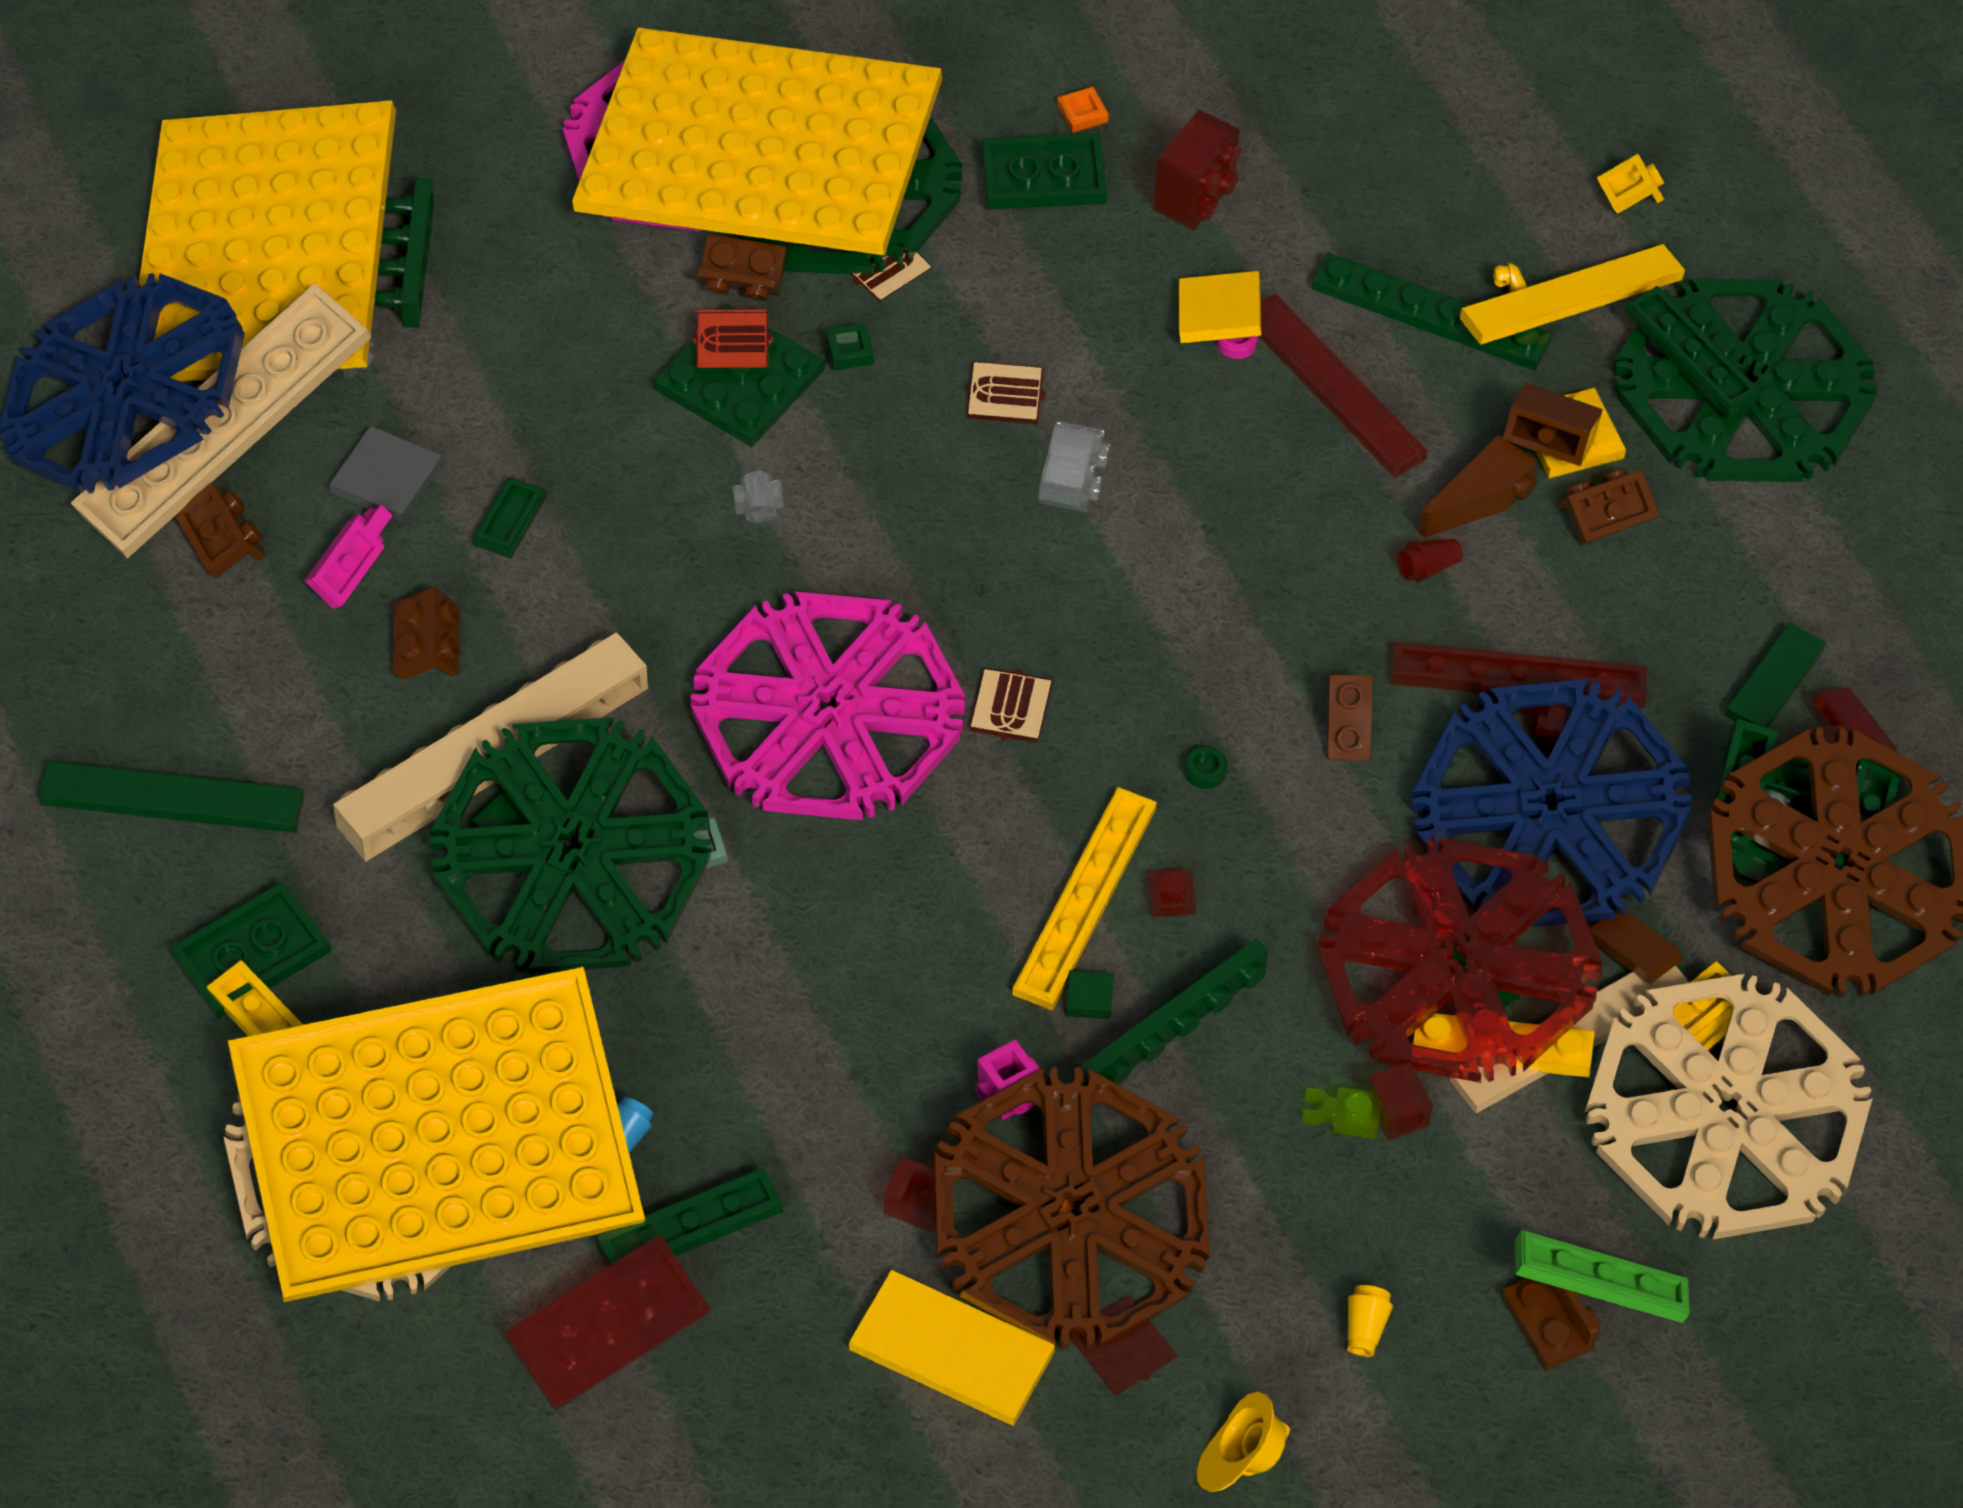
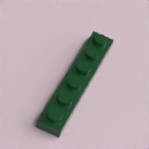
M1329 252L1312 281V290L1534 371H1536L1550 344L1552 333L1535 327L1480 345L1460 320L1461 309L1473 304Z
M1256 938L1079 1067L1083 1072L1081 1085L1087 1086L1085 1076L1087 1069L1096 1072L1117 1085L1123 1083L1130 1076L1133 1068L1144 1060L1150 1062L1156 1059L1164 1051L1166 1044L1178 1035L1180 1037L1189 1035L1205 1015L1211 1011L1218 1013L1230 1003L1233 995L1244 987L1251 989L1256 986L1266 974L1268 949ZM1073 1071L1061 1079L1060 1082L1064 1084L1072 1083Z

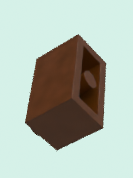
M1525 383L1511 406L1502 440L1581 466L1594 443L1603 409Z

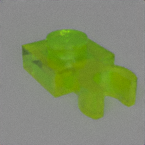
M1339 1087L1337 1098L1329 1097L1322 1089L1308 1088L1306 1090L1305 1102L1316 1103L1321 1108L1318 1110L1304 1109L1302 1122L1308 1125H1319L1325 1121L1333 1122L1332 1133L1376 1140L1383 1093Z

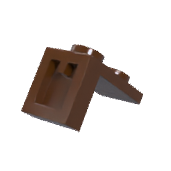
M1328 675L1326 676V694H1329L1327 757L1329 760L1368 761L1371 757L1372 676Z

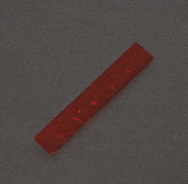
M1276 293L1261 302L1262 336H1259L1260 339L1394 478L1427 459L1428 450Z
M1394 643L1391 685L1490 694L1489 688L1589 679V688L1585 691L1584 695H1589L1591 685L1598 681L1601 683V692L1598 696L1601 700L1611 699L1616 689L1621 690V707L1626 702L1627 695H1629L1639 708H1645L1647 666Z

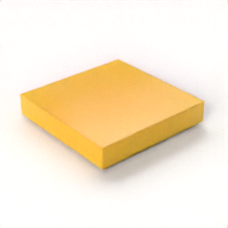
M1259 271L1179 278V334L1181 343L1262 336Z

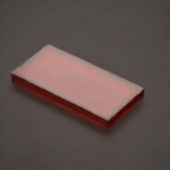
M658 1235L505 1332L504 1336L554 1411H557L710 1313L711 1309L661 1235Z

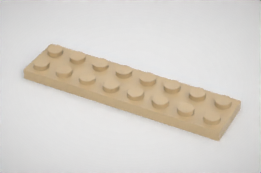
M314 283L241 349L229 409L223 405H218L225 415L222 418L213 415L205 419V422L212 431L209 434L200 433L204 440L120 489L116 485L113 490L108 491L101 480H99L95 485L94 493H88L85 489L83 494L81 493L71 502L72 506L128 559L179 513L195 495L211 484L372 337L368 329ZM219 370L197 389H213ZM160 422L128 451L127 460H137L142 454L159 444L167 443L175 436L176 428Z

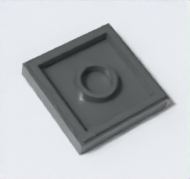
M370 426L329 484L330 493L367 509L370 507L375 508L382 504L393 515L391 519L403 523L442 467L443 456Z

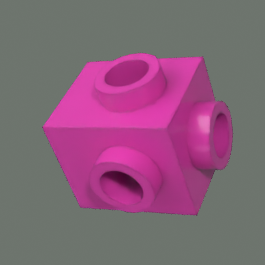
M1016 1039L977 1059L978 1084L975 1085V1090L978 1098L982 1102L1040 1070L1036 1061L1032 1057H1028ZM1022 1104L1000 1116V1119L1003 1121L1014 1114H1023L1029 1111L1035 1104Z

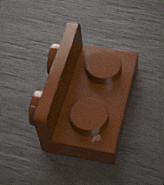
M707 234L702 266L697 269L696 277L700 284H705V290L710 292L728 294L730 288L744 291V296L748 298L768 300V295L779 296L788 249L785 246Z
M1626 468L1603 476V484L1591 488L1589 481L1566 490L1568 496L1558 502L1557 506L1559 511L1568 510L1581 545L1651 521L1660 516L1642 470L1627 474Z
M211 483L195 495L175 516L207 572L217 578L248 553L259 561L266 556V553L259 543L263 540L262 534L242 514L246 508L241 499L232 490L225 492L214 483Z
M1525 1279L1502 1290V1300L1545 1371L1594 1350L1598 1331L1600 1330L1599 1321L1590 1306L1584 1307L1577 1292L1532 1279Z

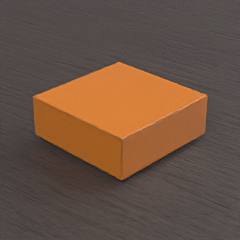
M1093 86L1057 97V106L1072 133L1108 122L1109 114Z

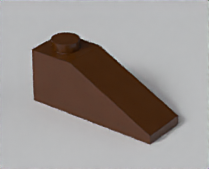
M1497 435L1422 509L1418 533L1423 537H1428L1506 511L1518 499L1526 500L1533 492L1537 480L1534 479L1537 460L1508 441L1502 440L1503 438Z

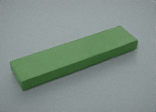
M1521 1230L1515 1238V1275L1683 1323L1690 1314L1688 1278L1525 1230Z

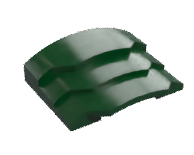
M1741 719L1736 720L1731 727L1715 799L1721 800L1726 804L1731 803L1730 797L1719 791L1721 785L1729 774L1778 747L1775 744L1779 731ZM1794 758L1761 777L1760 787L1765 794L1813 819L1809 767L1805 759ZM1867 759L1859 760L1856 764L1860 819L1863 822L1894 804L1901 776L1876 762ZM1737 831L1731 835L1733 869L1740 878L1756 884L1793 863ZM1840 852L1836 857L1831 856L1836 860L1834 867L1841 870L1845 865L1849 866L1845 862L1847 856L1844 853Z

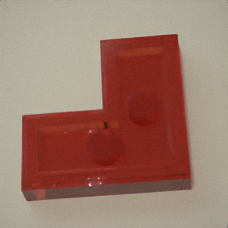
M1849 687L1820 692L1814 700V705L1830 724L1829 727H1823V736L1827 742L1835 743L1836 731L1839 727H1844L1847 734L1851 729H1854L1895 752L1898 748Z

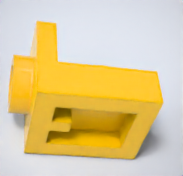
M1639 154L1597 177L1617 214L1651 194L1657 203L1665 200L1658 188L1665 184L1653 163L1647 167L1645 166Z

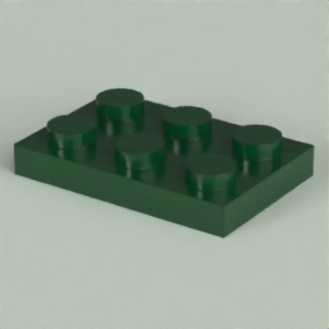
M1100 133L982 138L988 209L1107 204V188Z
M281 882L170 947L172 958L219 1019L227 1013L224 1011L223 1006L207 990V986L240 960L270 989L329 954L331 948L325 936L286 885ZM246 983L227 996L234 1001L254 988L249 983Z

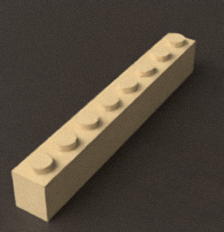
M617 632L604 640L595 641L585 652L570 661L559 663L552 672L537 681L524 684L517 693L501 703H494L488 706L481 715L468 723L455 726L440 740L430 746H423L417 749L410 758L393 768L384 769L374 780L359 789L346 792L339 801L333 804L337 828L365 862L438 818L474 749L477 747L478 752L487 759L482 746L484 740L487 739L493 748L502 749L506 746L501 736L503 728H507L512 732L515 741L520 740L518 735L512 731V724L601 718L648 689L646 664ZM557 744L542 745L536 750L534 755L538 757ZM485 781L481 783L475 791L474 795L489 787L495 782Z

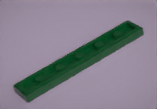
M51 761L47 763L39 793L40 805L292 833L297 831L304 800V792L301 788Z

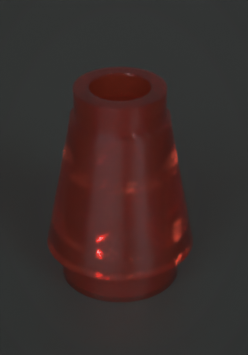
M1455 539L1409 542L1404 549L1398 552V567L1402 576L1407 581L1415 580L1421 583L1454 564L1460 563L1462 560V549Z

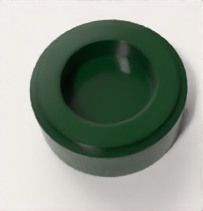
M1211 746L1196 747L1185 758V777L1195 787L1201 789L1215 788L1226 778L1227 759L1217 748Z

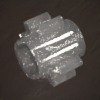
M754 471L747 473L741 478V486L736 485L732 487L736 514L745 513L746 519L750 522L763 523L770 521L776 516V509L784 508L781 481H772L770 474L766 472Z

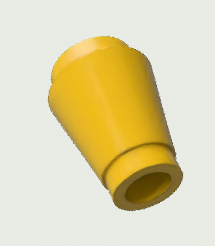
M1358 1285L1354 1289V1294L1348 1297V1352L1365 1357L1374 1356L1375 1348L1379 1343L1393 1309V1305L1390 1303L1391 1294L1387 1290L1371 1285Z

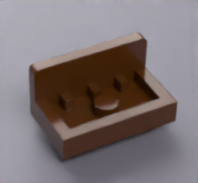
M436 587L393 603V673L400 679L410 678L435 667H439L450 677L459 674V657L461 656L459 622L461 621V612L457 603L449 599Z

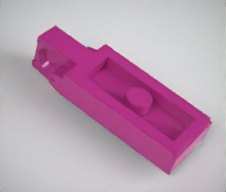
M382 504L375 508H368L362 516L359 513L355 514L348 520L304 580L333 609L344 605L385 547L382 544L384 538L380 533L393 515Z

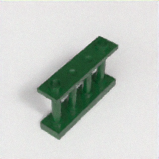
M416 178L414 194H407V198L386 197L385 213L406 214L407 218H411L410 225H403V229L383 228L381 244L402 245L403 249H407L406 256H400L399 260L379 259L378 275L398 276L399 280H403L402 287H396L395 291L376 290L374 307H394L396 312H402L403 327L420 328L435 205L432 178Z

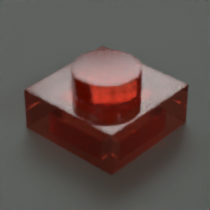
M1191 869L1148 872L1147 881L1152 917L1195 915L1196 902Z

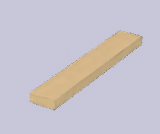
M1676 966L1651 985L1632 972L1539 1025L1595 1031V1047L1607 1040L1613 1019L1618 1017L1619 1011L1622 1008H1625L1632 1016L1642 1015L1633 1005L1635 998L1639 994L1644 996L1646 990L1690 982ZM1475 1060L1453 1072L1450 1082L1475 1114L1548 1073H1543L1541 1070Z

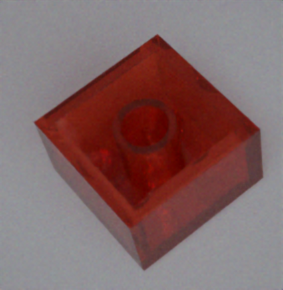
M1198 109L1157 160L1153 211L1195 231L1203 219L1210 220L1217 209L1219 199L1223 194H1231L1238 182L1239 174L1236 173V164L1241 154V148L1238 147L1240 129Z

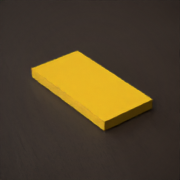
M891 1270L849 1342V1350L1014 1426L1054 1355L1055 1345Z

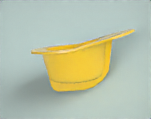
M1258 1391L1246 1395L1237 1403L1227 1421L1209 1442L1200 1457L1197 1467V1481L1202 1489L1209 1492L1221 1491L1234 1484L1242 1475L1251 1476L1268 1471L1277 1463L1284 1450L1290 1428L1285 1422L1274 1415L1273 1403L1268 1395Z

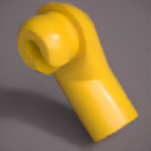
M1507 263V266L1498 265L1494 268L1493 277L1497 287L1508 286L1509 293L1528 287L1518 266L1513 263Z

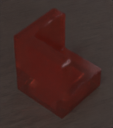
M1411 1062L1371 1076L1370 1083L1384 1109L1381 1128L1388 1141L1429 1127L1433 1105Z
M902 1157L884 1192V1214L929 1232H934L933 1168Z

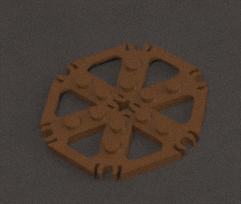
M1817 727L1812 738H1810L1809 728L1729 774L1719 791L1727 794L1731 799V803L1726 804L1721 800L1715 799L1711 804L1710 811L1707 814L1714 910H1717L1722 905L1731 904L1724 909L1718 918L1722 922L1727 918L1735 917L1741 922V928L1737 929L1731 936L1733 941L1741 940L1748 933L1753 936L1751 939L1743 941L1739 945L1740 948L1822 993L1830 996L1834 991L1836 997H1842L1846 993V981L1850 980L1857 985L1859 997H1864L1869 992L1870 984L1872 995L1952 949L1963 934V932L1955 929L1951 924V919H1957L1963 923V814L1960 817L1949 819L1959 810L1961 803L1957 801L1950 806L1943 805L1939 800V796L1949 787L1948 784L1939 783L1932 790L1927 787L1930 784L1936 783L1941 776L1854 729H1851L1847 734L1844 727H1839L1835 733L1836 742L1832 744L1824 739L1823 727ZM1794 758L1805 759L1809 767L1813 819L1765 794L1760 787L1761 777ZM1861 759H1870L1904 777L1910 784V793L1898 802L1861 822L1856 764ZM1737 831L1793 863L1753 886H1742L1736 882L1733 875L1731 835ZM1935 832L1941 833L1946 836L1950 844L1953 874L1952 885L1948 888H1939L1890 862L1889 859ZM1840 852L1847 856L1845 862L1849 865H1845L1841 870L1834 867L1836 860L1831 857H1836ZM1820 900L1825 960L1815 962L1776 941L1772 930L1777 924ZM1868 903L1923 932L1925 936L1923 943L1891 962L1878 960L1872 950Z
M1052 1067L1047 1078L1048 1086H1046L1043 1068L956 1115L954 1121L950 1123L947 1133L957 1138L959 1142L957 1146H949L942 1141L939 1142L933 1155L936 1259L943 1253L954 1251L945 1255L939 1266L941 1270H945L949 1266L957 1265L963 1270L964 1274L953 1281V1289L961 1290L969 1282H972L974 1285L969 1289L962 1290L959 1297L1004 1322L1054 1345L1056 1344L1055 1330L1060 1331L1058 1344L1061 1350H1067L1070 1342L1069 1334L1073 1332L1083 1336L1084 1349L1090 1350L1095 1340L1094 1330H1096L1099 1339V1349L1186 1299L1189 1295L1188 1292L1192 1291L1196 1282L1186 1277L1183 1269L1192 1268L1202 1273L1206 1266L1210 1253L1204 1156L1196 1162L1189 1163L1198 1155L1200 1147L1197 1144L1186 1150L1178 1146L1177 1140L1185 1136L1188 1130L1187 1127L1182 1125L1174 1128L1171 1133L1166 1131L1170 1127L1177 1126L1180 1121L1179 1118L1096 1072L1087 1069L1085 1074L1087 1086L1081 1085L1083 1072L1080 1067H1075L1072 1073V1083L1064 1084L1058 1079L1057 1067ZM1033 1103L1037 1105L1043 1113L1045 1164L987 1133V1125L1022 1104ZM1096 1104L1107 1105L1144 1127L1146 1138L1093 1167L1090 1114L1092 1106ZM959 1179H970L1020 1208L967 1237L961 1236L954 1228L953 1184ZM1167 1181L1177 1182L1183 1187L1185 1192L1186 1235L1179 1239L1122 1208V1206ZM1067 1197L1071 1203L1077 1200L1079 1202L1084 1200L1077 1211L1078 1216L1075 1217L1071 1211L1058 1214V1211L1064 1204L1063 1198ZM1097 1208V1211L1093 1213L1090 1212L1091 1210ZM1065 1225L1067 1226V1227L1064 1228L1063 1230H1061V1231H1059V1232L1057 1231V1229H1059V1228H1061V1227H1063V1226H1065ZM1049 1247L1051 1309L1046 1315H1032L994 1292L992 1282L996 1276ZM1097 1250L1149 1278L1154 1286L1153 1295L1117 1316L1109 1317L1101 1313L1099 1308Z

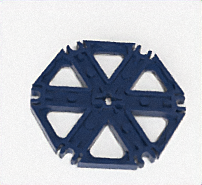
M151 273L148 275L146 284L142 287L135 276H131L127 282L123 278L42 325L45 332L36 331L34 334L40 345L35 349H29L28 347L21 349L28 360L21 359L18 356L16 358L0 423V437L7 445L6 450L17 466L83 494V487H85L88 493H94L95 485L99 480H101L108 491L113 490L116 485L120 489L204 440L200 433L209 434L212 431L205 422V419L213 415L219 418L225 415L218 405H223L229 409L245 335L242 325L236 318V313L223 297L159 273L158 280ZM178 303L201 312L154 340L160 312L166 305ZM115 312L106 352L73 339L75 334L109 313ZM213 352L222 353L217 381L213 389L199 390L170 378ZM49 376L74 386L27 413L33 386L39 379ZM137 413L176 428L175 436L167 443L159 444L142 454L137 460H127ZM89 425L81 460L74 469H69L45 458L46 451L52 445Z
M1589 679L1489 688L1490 696L1484 692L1479 694V702L1484 707L1481 712H1472L1464 703L1461 705L1463 719L1461 720L1456 711H1454L1412 792L1413 811L1423 810L1429 813V816L1426 818L1414 819L1416 838L1474 912L1476 905L1483 898L1481 902V916L1486 918L1491 908L1500 906L1505 910L1501 916V923L1504 926L1511 923L1514 912H1519L1513 921V929L1615 919V912L1621 916L1626 914V905L1621 900V897L1626 894L1633 895L1640 904L1645 901V894L1642 886L1651 896L1692 813V795H1680L1674 791L1678 787L1689 786L1690 778L1687 773V766L1629 695H1627L1626 702L1619 708L1621 705V690L1616 689L1611 699L1601 700L1598 697L1601 692V683L1596 681L1591 685L1589 695H1584L1585 691L1589 688ZM1491 697L1496 701V704L1492 703ZM1551 705H1564L1571 710L1572 713L1548 760L1513 718L1517 710ZM1618 730L1631 732L1656 763L1655 770L1591 776L1611 735ZM1465 744H1473L1482 751L1505 780L1506 784L1444 789L1441 782L1457 750ZM1548 795H1555L1556 801H1559L1557 803V810L1553 811L1548 810L1547 804L1540 803H1545ZM1654 817L1661 821L1663 830L1648 861L1642 866L1633 867L1597 822ZM1512 830L1487 880L1484 881L1472 879L1447 847L1448 841L1455 835ZM1555 846L1559 848L1591 889L1592 896L1587 902L1574 905L1539 907L1531 900V894ZM1609 903H1612L1615 912L1608 906Z

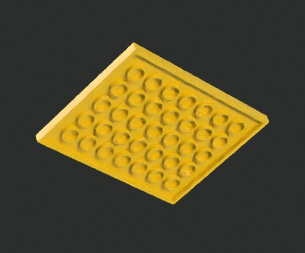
M637 28L573 197L574 212L885 255L942 82V70L936 67Z
M393 101L162 120L139 278L141 287L146 284L149 274L153 273L159 280V273L225 298L243 327L242 330L245 333L242 344L243 348L315 283L367 328L371 335L396 117ZM178 303L166 305L160 312L154 340L201 312ZM370 339L337 369L367 367ZM213 352L170 378L180 382L207 380L219 370L222 353Z
M584 967L228 1041L284 1303L601 1234L613 1229L645 1222Z

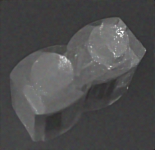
M1056 420L1040 482L1038 503L1087 512L1090 500L1098 501L1102 477L1096 475L1098 467L1106 468L1110 452V444L1103 443L1105 430Z

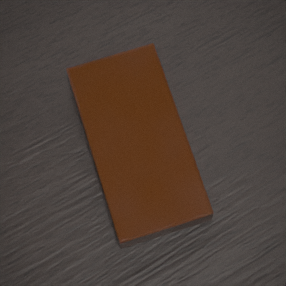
M1627 911L1622 916L1615 912V919L1600 920L1588 929L1589 941L1650 985L1682 961L1679 948Z

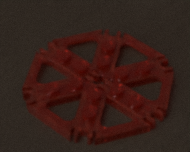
M1439 838V848L1442 853H1437L1436 843L1432 839H1428L1426 855L1418 856L1414 854L1411 845L1408 844L1405 845L1403 861L1397 848L1328 909V915L1324 919V929L1334 931L1337 934L1333 936L1320 934L1318 955L1347 1038L1353 1031L1352 1043L1355 1045L1361 1043L1365 1038L1375 1039L1369 1046V1056L1373 1059L1379 1057V1063L1481 1083V1072L1477 1067H1483V1075L1488 1082L1494 1081L1493 1066L1496 1064H1504L1507 1066L1511 1076L1516 1075V1058L1522 1064L1524 1072L1593 1009V1004L1597 998V988L1586 986L1583 983L1587 981L1601 982L1603 962L1571 881L1565 887V875L1562 873L1553 880H1545L1543 877L1548 873L1547 861L1544 860L1538 863L1539 856ZM1461 861H1469L1507 869L1512 875L1511 881L1469 918L1452 873L1453 866ZM1402 878L1408 884L1423 928L1365 916L1360 908L1366 900L1389 880ZM1557 908L1564 914L1576 946L1568 954H1557L1511 944L1549 909ZM1466 935L1468 936V939H1469L1470 942H1467V941H1466V938H1465ZM1454 943L1462 957L1467 958L1466 974L1462 965H1459L1458 961L1453 959ZM1348 960L1408 973L1376 1002L1363 1004L1357 1001L1354 996L1344 965ZM1497 990L1558 1001L1561 1005L1532 1033L1520 1035L1511 1029ZM1450 1000L1467 1047L1461 1052L1453 1053L1410 1043L1407 1038Z

